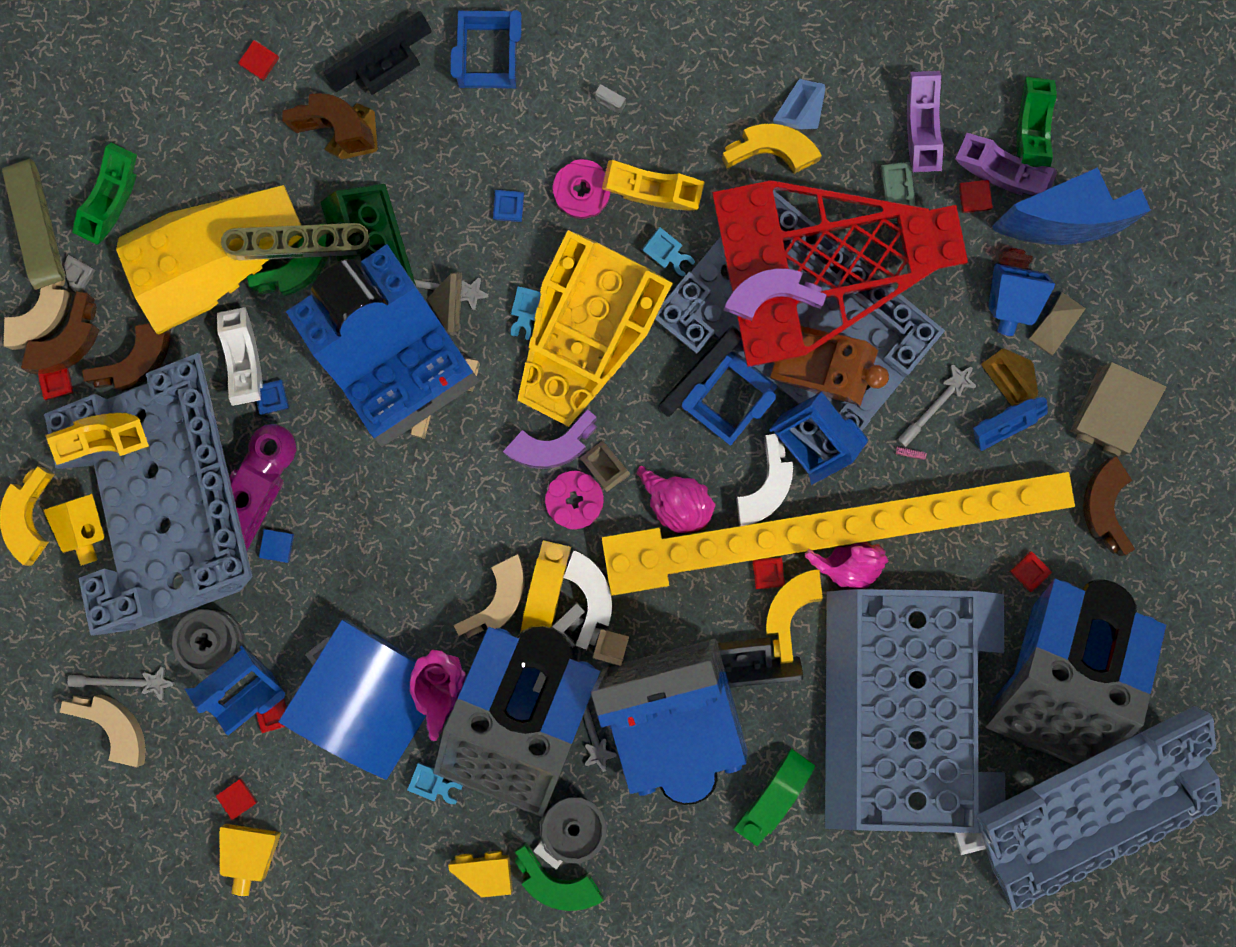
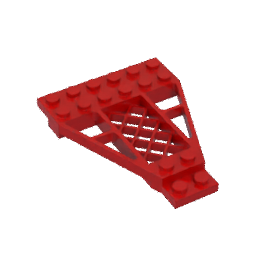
M772 180L712 192L732 293L742 282L757 273L771 269H789L788 260L799 267L797 271L801 272L803 270L816 279L815 285L820 281L829 287V290L821 291V293L827 294L826 298H836L842 325L810 346L804 345L797 312V304L803 302L789 297H774L766 300L758 307L752 321L737 316L747 367L805 357L936 270L968 263L956 205L929 210L922 207ZM773 190L815 196L821 223L802 229L783 231L780 228ZM822 198L882 208L883 211L866 216L829 222L826 218ZM897 218L898 227L888 220ZM879 222L872 234L859 227ZM882 224L897 232L889 246L874 237ZM850 228L843 240L830 233L831 231ZM853 230L868 238L860 252L845 243ZM821 234L814 246L801 239L802 237ZM825 235L839 244L831 258L817 249ZM899 236L901 237L904 256L892 248ZM792 240L785 251L783 241ZM796 241L811 250L802 264L788 255ZM871 241L886 250L878 263L863 254ZM842 247L857 256L849 269L834 260ZM813 252L828 262L820 275L805 266ZM888 253L903 261L895 275L880 266ZM859 258L874 267L866 281L851 272ZM830 264L845 273L837 287L822 277ZM906 265L908 274L899 275ZM877 270L889 277L870 281ZM848 275L859 282V284L841 287ZM898 284V288L852 319L847 320L843 295Z

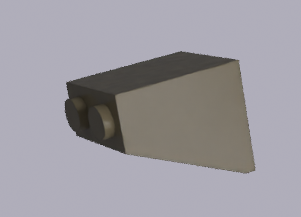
M1113 362L1098 368L1070 432L1077 434L1076 439L1088 445H1093V442L1104 446L1103 451L1109 455L1119 457L1120 454H1130L1161 399L1166 386Z

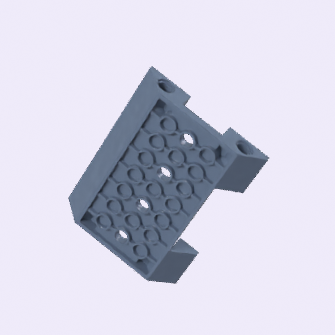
M773 190L780 228L783 231L787 232L816 226V224ZM821 234L806 236L801 239L814 246ZM825 235L817 249L831 258L839 244ZM721 237L691 273L688 272L667 297L655 319L696 354L713 336L719 339L731 325H734L740 331L737 315L724 311L732 290L730 280L724 279L721 275V268L726 265ZM792 240L783 241L785 251ZM796 241L788 255L802 264L811 250ZM842 247L834 260L849 269L856 257ZM813 252L805 266L820 275L828 262ZM787 260L789 269L796 271L799 269V267ZM858 260L851 272L866 281L872 270ZM830 264L822 277L837 287L845 273ZM801 270L803 274L799 284L803 286L805 282L814 284L816 279ZM874 274L870 281L879 280L882 278H880L877 274ZM848 275L841 287L859 284V282ZM820 281L817 286L822 288L821 291L830 289ZM885 286L843 295L847 320L852 319L895 291V289L891 286ZM899 294L838 334L864 340L878 350L874 365L886 368L889 373L888 383L880 389L870 387L866 390L861 406L829 397L826 398L844 420L852 419L860 430L863 431L874 414L903 379L910 374L945 330L904 296ZM834 297L825 298L821 309L806 303L797 304L800 326L832 332L842 325L838 303ZM741 339L732 350L746 360ZM775 362L753 366L798 405L816 395V393L771 379L770 376ZM812 418L789 430L824 460L839 453Z
M198 353L146 373L147 384L112 398L105 399L93 394L44 414L48 434L73 426V421L95 415L128 413L137 416L143 410L146 412V418L141 425L149 445L148 447L119 456L114 451H101L59 465L55 463V468L57 469L84 466L95 467L117 572L102 569L79 578L90 635L136 630L240 592L252 578L201 355ZM157 464L158 472L155 477L150 479L149 469L152 465ZM169 518L170 528L163 534L161 532V524L165 519ZM178 574H181L183 583L180 588L175 590L173 580Z
M853 589L827 591L825 829L981 833L976 815L1005 801V773L978 772V653H1004V594L981 591ZM913 612H920L925 617V625L920 629H915L909 624L908 618ZM914 671L921 672L925 676V684L920 689L913 688L909 684V675ZM914 731L921 732L925 736V745L920 749L912 748L908 742L910 734ZM914 792H920L925 797V805L920 810L912 809L908 803L909 796Z
M1193 706L976 815L992 870L1011 909L1015 911L1019 908H1027L1036 899L1044 895H1053L1062 886L1072 881H1081L1088 873L1098 868H1107L1114 860L1124 855H1132L1140 847L1150 842L1162 840L1167 833L1177 828L1184 829L1193 820L1203 815L1209 816L1214 814L1222 806L1219 777L1206 760V757L1216 749L1214 720L1211 714Z

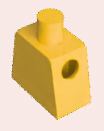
M92 494L44 510L63 553L75 550L81 566L98 560L93 543L104 540V534Z
M224 824L220 827L219 831L220 875L234 878L232 894L249 896L251 881L261 882L266 878L281 832Z

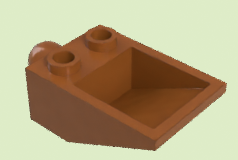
M800 326L805 346L812 345L830 333ZM836 335L805 357L775 362L770 378L816 394L822 391L826 397L861 406L867 385L874 389L884 387L888 383L889 373L883 366L874 365L878 350L869 342Z

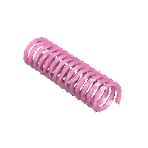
M898 446L896 448L898 450L896 455L913 457L915 459L919 458L921 460L926 458L927 453L921 451L920 455V451H917L916 454V450L915 453L914 450L912 453V449L911 452L910 449L908 452V448L907 451L906 448L905 450L902 447L901 449L900 447L898 448Z

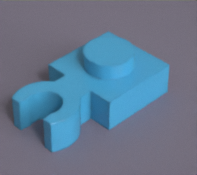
M658 227L641 249L642 252L663 268H666L670 262L673 271L679 276L684 277L686 275L679 267L681 261L686 260L691 265L695 263V260L690 255L678 253L683 245L661 227Z
M521 286L517 287L511 315L519 317L518 321L511 327V336H518L519 330L524 327L526 329L525 339L530 340L534 329L532 324L533 320L535 321V314L541 296L540 291Z
M419 762L407 791L435 801L437 795L440 794L447 803L456 804L458 799L449 795V789L455 787L461 790L463 785L453 781H443V777L433 774V767Z

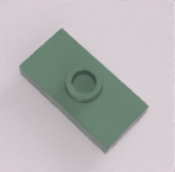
M910 162L881 165L884 201L916 206ZM897 218L888 220L891 223H898Z

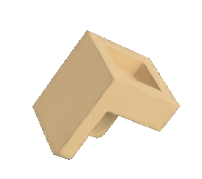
M601 629L593 658L621 666L629 636Z

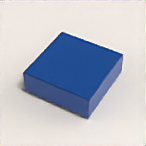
M495 190L493 220L522 222L524 192Z
M283 380L263 384V388H260L261 400L257 401L260 415L289 409Z
M264 529L259 558L289 563L294 534Z

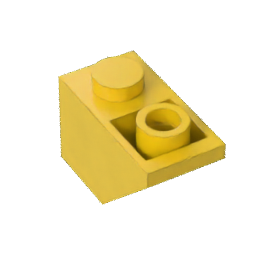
M502 851L485 852V857L473 858V854L456 855L455 860L450 861L448 865L449 871L480 897L511 895L513 889L509 855H502Z

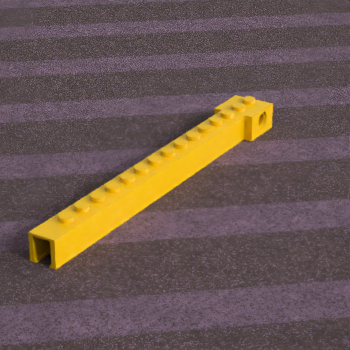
M1069 472L667 539H662L660 528L602 537L612 596L669 586L668 574L805 552L808 549H824L1075 507L1070 475Z

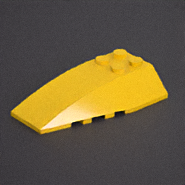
M282 185L170 212L120 236L116 250L135 299L154 331L159 335L212 309L218 304V299L227 292L231 294L240 287L239 283L251 273L255 275L263 269L262 265L269 260H233L228 257L221 245V238L227 230L233 228L300 226L301 223L285 186ZM298 235L290 238L288 245L292 246L302 237ZM271 237L262 238L259 242V248L263 250L270 249L274 244V239ZM240 238L231 240L229 249L231 251L240 250L244 245V240Z
M568 230L542 282L541 296L535 314V324L530 338L529 352L524 366L518 401L569 427L648 335L673 283L636 261L596 241Z

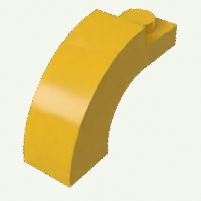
M760 124L744 129L742 135L744 143L738 140L726 146V151L722 155V161L726 168H730L754 155L768 153L782 158L789 165L793 174L819 162L822 155L814 143L801 132L779 124Z
M610 160L607 164L602 189L624 196L623 199L674 210H698L704 181L680 173L662 174L646 171Z
M108 413L73 421V426L45 435L56 465L96 452L114 451L119 456L149 446L140 419L128 413Z
M38 466L26 474L23 479V487L10 484L0 508V529L4 542L12 555L21 564L26 566H32L49 543L38 533L34 526L33 508L37 499L55 474L46 468Z
M543 540L528 593L520 637L548 644L563 577L570 556V546Z
M820 570L808 571L791 579L779 590L771 603L766 621V636L778 635V639L773 640L774 657H780L781 664L793 662L790 623L793 615L802 606L811 602H819L823 599Z

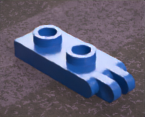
M1039 397L1035 400H1026L1017 406L1008 407L1003 413L991 419L981 421L973 428L975 442L979 449L983 451L1037 423L1039 418L1048 413L1046 398Z

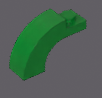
M1026 77L1019 111L1016 144L1017 157L1021 158V164H1027L1032 167H1051L1053 160L1051 123L1057 97L1055 80Z
M112 142L105 147L97 182L87 200L77 209L72 233L96 245H99L109 234L132 192L137 176L133 173L137 154Z
M330 234L322 235L319 238L318 244L322 247L330 246ZM303 237L299 239L298 248L304 243ZM328 256L293 258L288 264L279 269L247 276L249 287L254 291L258 290L259 294H266L276 291L275 287L279 286L280 292L284 296L294 294L307 287L317 278L325 266Z
M791 748L775 768L762 792L739 819L733 830L758 847L768 833L771 834L791 808L810 778L815 765Z
M527 842L516 849L517 857L514 860L523 874L525 872L529 873V876L523 879L521 884L533 898L542 904L558 910L577 911L591 908L604 901L603 894L588 872L572 880L558 879L544 870Z

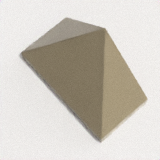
M459 272L451 273L427 299L447 332L452 333L459 331L462 273Z
M1061 292L1028 340L1053 356L1086 308Z
M603 440L580 457L606 492L630 477L629 471Z

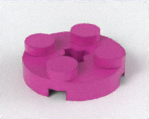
M584 159L575 160L560 169L553 183V194L558 207L565 214L578 219H587L599 215L607 206L611 192L602 189L605 177L603 169L597 163ZM581 182H585L586 188L590 189L589 194L585 193L583 197L578 196V192L574 191V187L580 186Z
M569 471L559 475L550 483L545 503L549 515L557 524L568 529H582L591 525L599 517L603 508L604 498L600 485L592 476L580 471ZM571 492H576L577 496L583 497V501L578 504L579 508L573 509L572 504L566 503V499L570 498Z

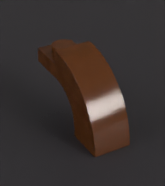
M323 93L309 94V105H297L292 109L282 110V121L295 133L329 127L335 130V142L348 154L375 149L373 134L366 121L346 101L339 97Z
M76 291L66 328L60 335L49 341L35 342L28 340L21 369L30 374L38 375L68 369L79 362L89 352L99 333V329L89 323L96 315L97 305L94 303L95 299L88 293Z
M150 323L135 326V345L128 357L114 365L82 370L84 382L94 384V388L112 386V381H114V387L121 391L142 384L147 380L146 373L160 368L169 349L171 330L169 329L158 335Z
M1114 456L1104 461L1091 476L1084 494L1083 510L1086 525L1092 537H1100L1105 534L1107 538L1104 539V543L1113 554L1117 553L1118 556H1126L1135 548L1119 525L1115 516L1114 506L1120 490L1133 480L1118 457Z

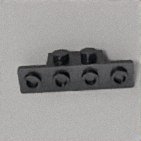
M418 11L326 69L323 73L335 92L361 78L370 94L374 95L420 66L417 57L409 46L430 34L432 30L422 12Z
M769 637L717 643L730 688L803 680L800 657H793L792 663L781 664L780 658L772 659Z

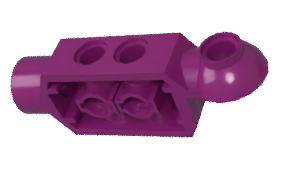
M264 425L253 433L248 443V452L241 463V467L239 470L235 469L229 477L246 551L250 547L283 485L284 480L280 477L283 470L290 465L295 457L296 441L291 432L280 425ZM270 440H275L277 451L271 456L266 455L264 451L265 444ZM248 494L249 502L246 507H243L242 499Z

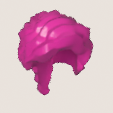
M639 466L637 475L641 478L646 490L652 495L650 507L663 526L670 528L676 533H692L706 528L711 520L715 503L708 495V488L704 484H699L693 478L674 476L664 479L652 471H647L645 466Z
M868 542L854 543L845 547L837 546L831 556L826 559L819 554H815L810 549L805 553V558L810 561L811 565H814L821 573L830 576L833 582L841 587H851L854 589L868 588L880 576L885 564L889 562L885 555L886 551L879 544L870 545Z
M431 650L426 657L417 659L411 673L409 690L416 709L426 715V726L431 741L438 740L439 735L443 731L445 721L452 712L466 679V674L462 671L459 658L438 650Z

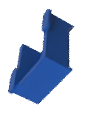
M458 11L457 46L451 50V75L453 78H457L459 88H516L517 42L521 39L522 20L519 11ZM467 30H510L509 73H466Z
M732 350L705 384L699 383L694 387L683 401L682 407L731 446L753 417L756 419L761 418L776 399L774 391L778 386L753 366L747 367L746 360ZM728 367L732 368L763 393L736 428L702 402Z
M822 391L782 413L769 429L770 432L774 431L806 470L809 474L811 485L852 464L868 443L867 437L852 419L844 420ZM812 418L839 453L824 461L820 455L789 430Z
M240 646L241 651L195 688H185L197 712L203 713L208 711L216 717L227 735H230L255 713H266L285 697V692L273 673L243 646ZM251 671L258 676L224 705L219 702L224 697L226 691Z

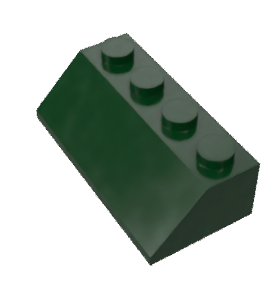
M386 184L337 190L320 202L327 224L357 223L363 225L368 231L370 246L365 253L337 256L353 312L371 303L385 304L387 301L359 263L386 244L415 284ZM353 233L348 238L349 244L354 246L360 245L364 241V236L360 233ZM330 235V236H331L332 243H333V242H334V237H333L332 235Z

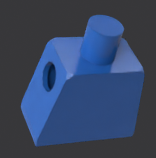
M995 264L989 298V310L995 318L1001 319L997 329L999 333L1006 336H1014L1018 323L1035 324L1055 286V283L1047 273Z

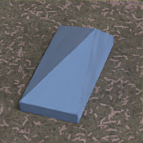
M799 79L774 117V124L795 129H818L825 94V84Z

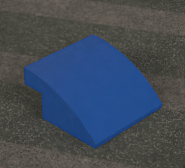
M1097 167L1014 204L992 227L995 232L1022 241L1053 245L1077 244L1119 233L1147 214L1151 209L1141 188L1113 200Z
M343 619L283 713L279 723L341 759L387 780L426 715L416 709L415 702L409 691L411 673L417 660L376 634L370 635L346 619Z

